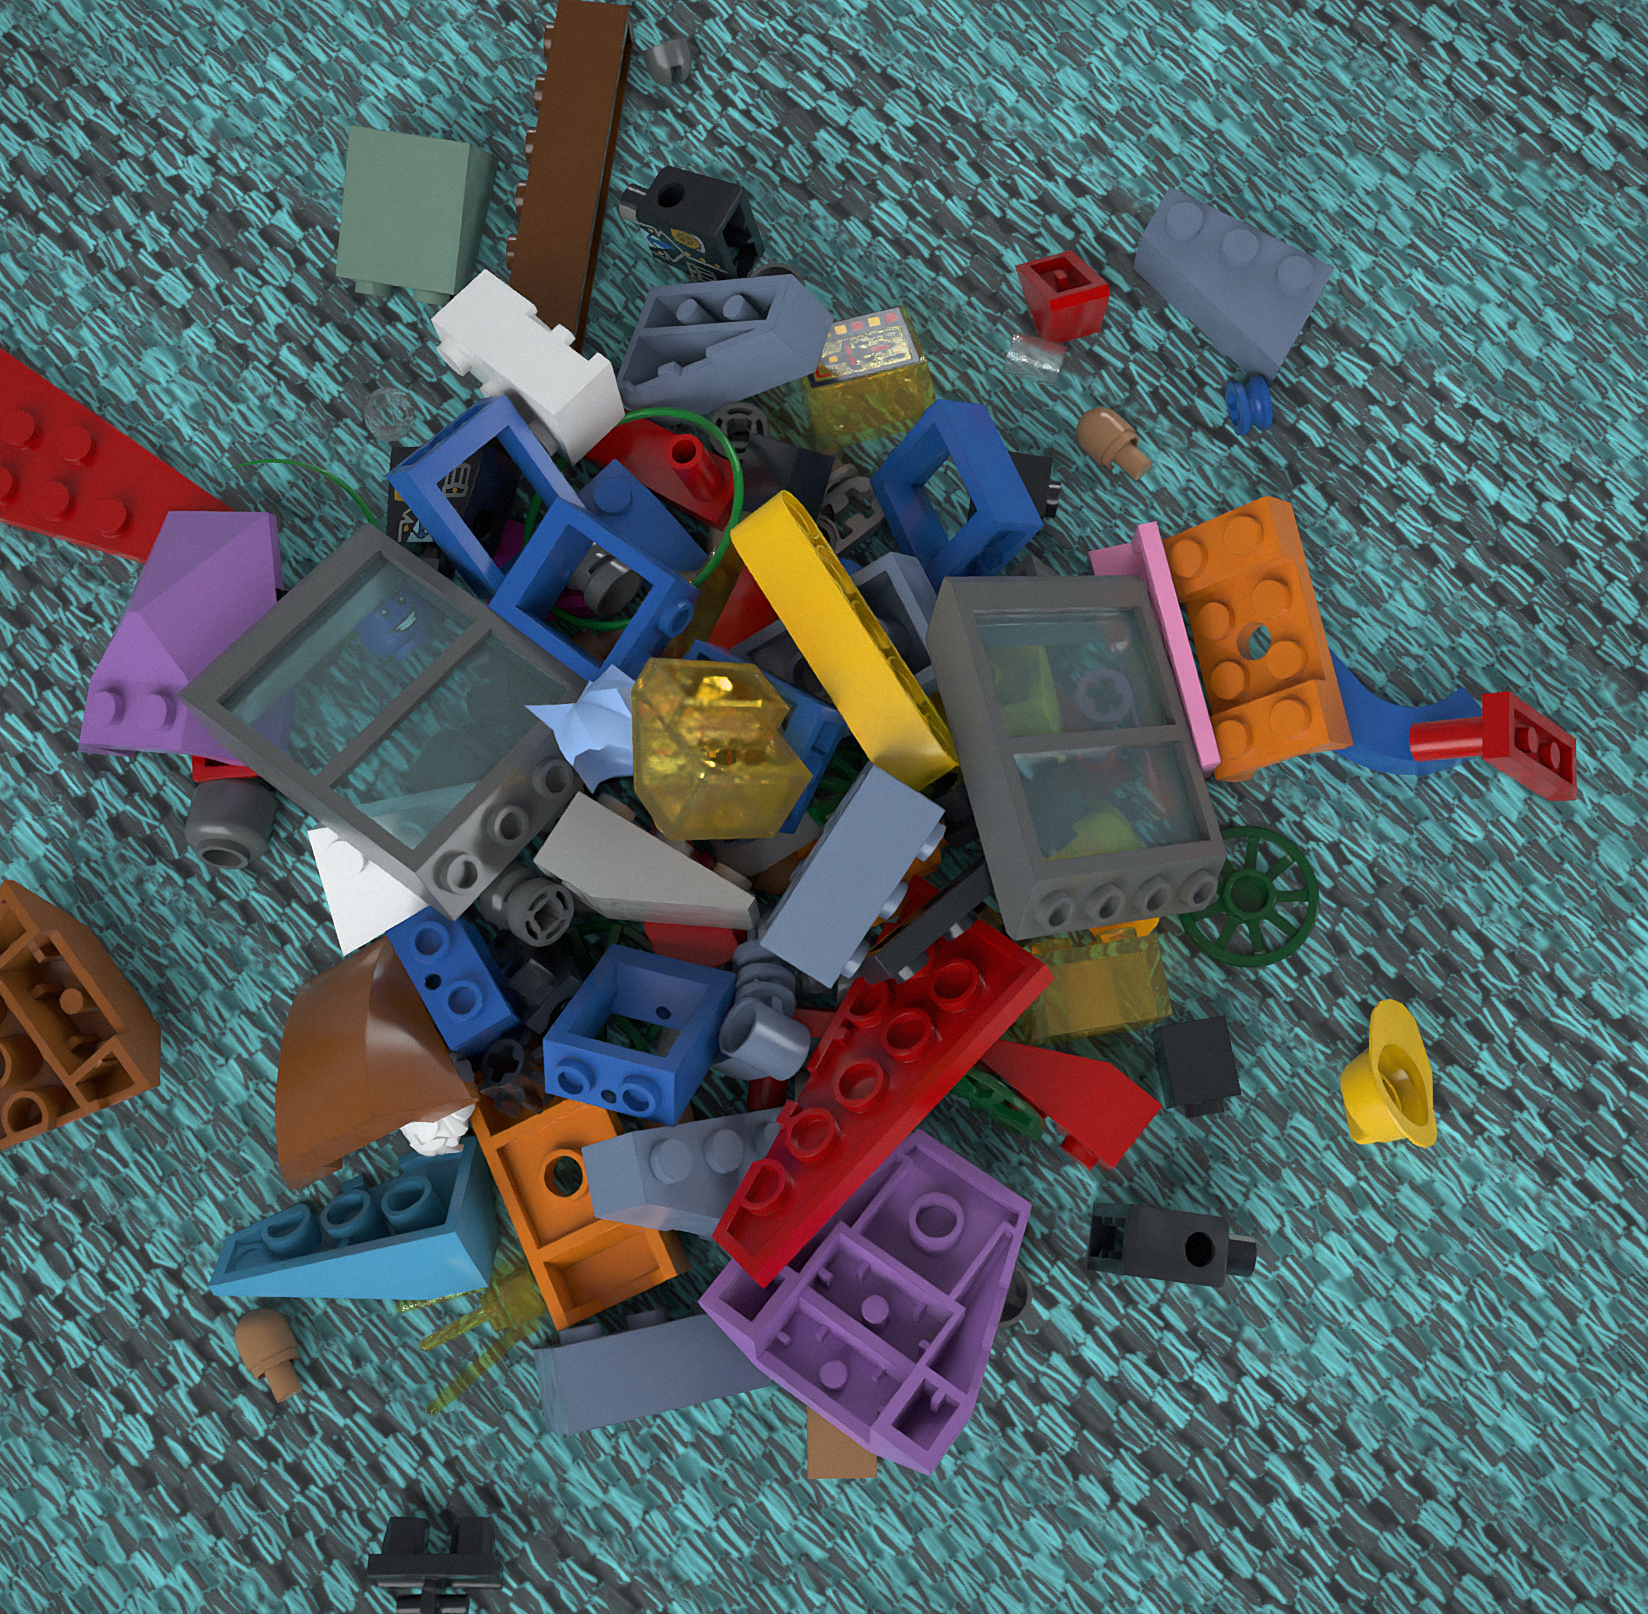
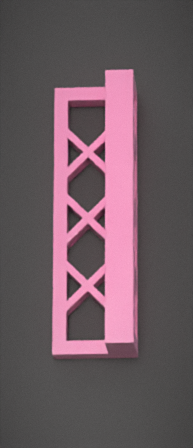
M1157 521L1137 526L1131 543L1089 551L1087 561L1091 575H1136L1144 580L1204 779L1209 778L1221 763L1219 751ZM1109 644L1116 673L1123 680L1113 644ZM1129 701V706L1126 709L1131 728H1137ZM1136 748L1147 791L1154 790L1156 788L1144 748Z

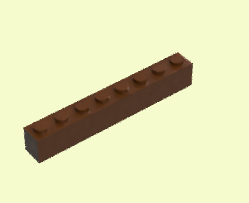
M559 0L555 22H547L544 31V56L548 59L546 74H538L535 82L534 102L539 115L537 126H529L526 133L525 158L530 166L527 180H519L516 189L515 207L516 214L520 217L518 234H510L508 237L506 266L508 271H511L509 287L534 304L538 311L535 315L551 330L558 324L569 330L576 339L569 346L582 356L631 62L634 31L629 5L582 0ZM496 435L486 443L489 447L513 460ZM555 452L550 458L555 464L561 455Z

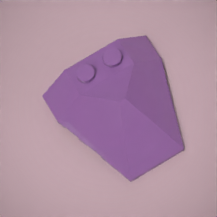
M168 512L106 651L90 679L78 746L79 752L123 757H135L136 751L196 755L231 765L246 766L214 740L176 694L277 603L276 593L284 591L277 519L275 515L268 512ZM294 687L251 727L286 755H288L296 708Z
M919 1129L906 1137L764 1289L732 1258L699 1299V1305L760 1371L868 1452L931 1476L972 1417L1032 1204Z

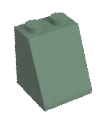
M350 125L336 276L356 280L355 292L391 298L392 286L414 289L413 301L446 306L450 302L451 295L456 296L472 281L500 158L470 143Z

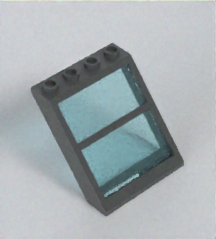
M364 523L176 694L221 747L440 914L452 921H455L585 784L561 752L554 731L524 705L576 703L586 688L588 681L371 523Z
M1136 575L943 577L925 641L1006 933L1016 941L1205 910L1207 904L1217 891L1218 877L1226 860L1227 852L1144 580Z

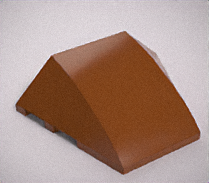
M4 880L0 887V1152L160 1086L161 1026L88 926L14 880Z
M387 935L304 982L293 1000L281 1042L275 1092V1123L279 1166L289 1189L308 1186L342 1169V1157L411 1122L434 1123L481 1100L473 1082L462 1081L450 1057L453 1051L450 1050L443 1035L438 1032L424 1001Z

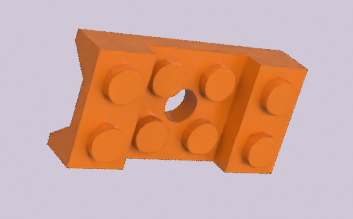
M1266 495L1162 540L1178 602L1185 603L1212 713V716H1209L1221 759V763L1213 771L1215 780L1228 782L1250 780L1258 769L1303 754L1338 750L1353 746L1292 504ZM1264 625L1270 632L1271 644L1267 653L1262 658L1255 660L1249 651V640L1252 633L1258 627Z
M481 1071L474 1073V1083L477 1086V1092L481 1100L475 1102V1109L469 1119L557 1331L583 1321L692 1269L676 1230L660 1231L600 1219L594 1216L581 1148L625 1134L616 1111L555 1096L550 1103L543 1106L541 1114H537L523 1106L517 1118H513L494 1108L495 1100L479 1092L478 1087L484 1080ZM564 1156L575 1159L583 1173L582 1184L572 1195L562 1192L554 1181L555 1165Z

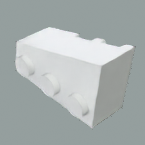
M484 269L431 319L441 341V344L436 349L444 361L456 373L464 376L470 371L481 381L483 385L480 387V390L485 398L505 394L549 457L557 452L570 465L574 466L625 417L612 364L598 352L589 361L569 346L576 340L569 330L561 324H558L551 330L535 315L538 311L534 304L491 272Z
M478 783L356 808L413 850ZM321 822L307 831L343 956L429 906V904Z

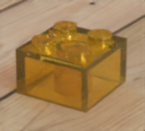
M1124 927L1096 934L1097 941L1090 942L1088 946L1071 948L1069 938L1047 940L1030 945L1031 952L1029 953L1045 963L1055 979L1020 1015L1025 1045L1040 1047L1151 1028L1172 1016L1173 1012L1157 934L1137 937L1135 927Z

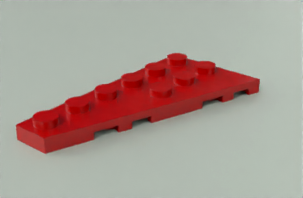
M0 348V522L145 564L169 511L235 512Z
M914 873L906 892V896L909 898L896 923L887 921L876 942L878 943L940 890ZM979 918L970 928L955 939L947 942L941 936L924 950L931 958L930 961L915 975L901 984H897L891 978L869 985L863 976L855 978L806 1066L811 1076L797 1101H786L775 1121L781 1127L765 1158L752 1162L711 1237L764 1289L1055 979L1045 963Z

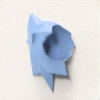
M613 664L594 683L588 682L576 703L524 705L554 731L557 743L564 757L577 771L592 794L601 782L616 777L639 776L636 691L647 690ZM643 723L645 775H649L648 773L655 768L656 771H670V775H686L688 772H691V764H688L685 772H680L676 768V764H684V760H668V764H665L663 760L653 755V751L662 746L664 742H667V746L683 747V742H675V738L680 734H683L687 738V742H690V735L687 734V730L690 727L695 728L700 745L702 743L723 740V734L714 733V730L720 729L711 725ZM646 728L674 729V734L646 733ZM647 737H661V742H647ZM700 763L698 774H705L702 763Z

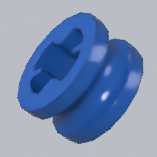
M1261 375L1249 377L1246 385H1242L1238 380L1227 382L1225 387V403L1235 434L1237 436L1248 434L1251 426H1256L1259 431L1270 429L1273 420V407L1270 392L1264 378Z

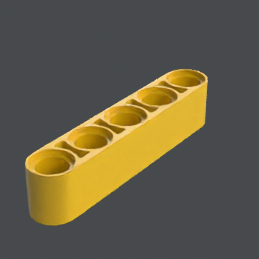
M782 490L731 529L730 537L737 552L870 761L918 792L959 765L950 731L816 523L798 499L790 492Z

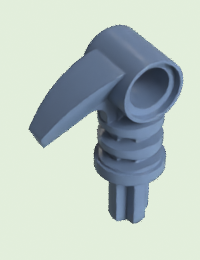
M757 902L760 916H763L768 907L774 910L777 903L762 904ZM757 925L755 930H747V942L740 945L733 954L732 970L736 974L735 1005L730 1009L721 1026L719 1034V1047L721 1050L710 1068L740 1080H754L771 1076L783 1081L793 1076L802 1066L809 1051L811 1037L806 1025L791 1018L795 1012V976L798 973V968L759 944Z

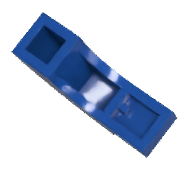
M1329 647L1354 744L1353 746L1333 751L1363 767L1398 775L1436 773L1454 768L1475 758L1466 757L1417 762L1414 760L1409 746V732L1413 723L1482 716V708L1463 687H1460L1446 699L1432 705L1423 707L1395 705L1378 698L1368 691Z

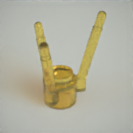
M507 1264L493 1270L489 1287L430 1300H400L396 1304L397 1312L406 1313L489 1289L488 1292L478 1297L481 1307L423 1338L419 1343V1347L424 1352L430 1351L447 1341L449 1342L486 1321H489L496 1333L506 1327L509 1328L508 1332L428 1405L427 1412L429 1415L435 1416L520 1340L539 1330L535 1319L547 1313L548 1308L541 1293L535 1291L533 1286L536 1284L525 1264L510 1271Z

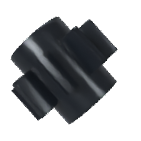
M527 1029L522 1035L520 1042L506 1034H502L500 1040L494 1043L487 1050L484 1057H482L481 1074L484 1082L478 1087L479 1092L494 1099V1108L517 1118L524 1106L537 1114H541L543 1106L555 1098L556 1095L545 1093L543 1037L532 1030Z

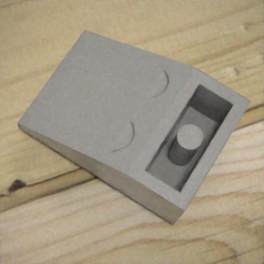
M578 791L533 860L547 878L564 885L571 892L572 897L608 919L755 930L761 919L755 895L749 890L752 883L748 879L721 863H717L713 871L699 864V861L691 855L694 848L687 842L663 828H659L655 836L643 830L641 825L634 821L636 817L635 812L605 793H602L598 800L595 801Z

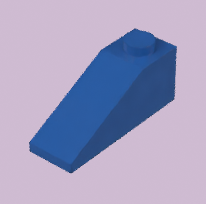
M616 459L609 463L576 494L588 511L690 583L711 560L665 506ZM718 567L699 588L702 593L694 603V614L687 626L695 639L708 642L734 588V585ZM644 578L641 587L649 593L654 584Z

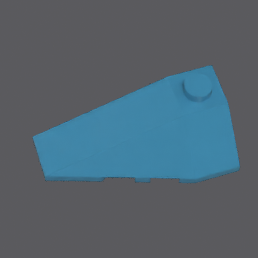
M477 1136L460 1138L459 1144L464 1145L462 1152L444 1153V1155L436 1154L433 1157H427L414 1150L398 1157L400 1167L404 1173L368 1189L362 1174L342 1183L343 1193L335 1197L324 1210L316 1214H312L307 1205L298 1203L228 1235L208 1285L214 1296L430 1300L489 1287L500 1235L488 1164Z

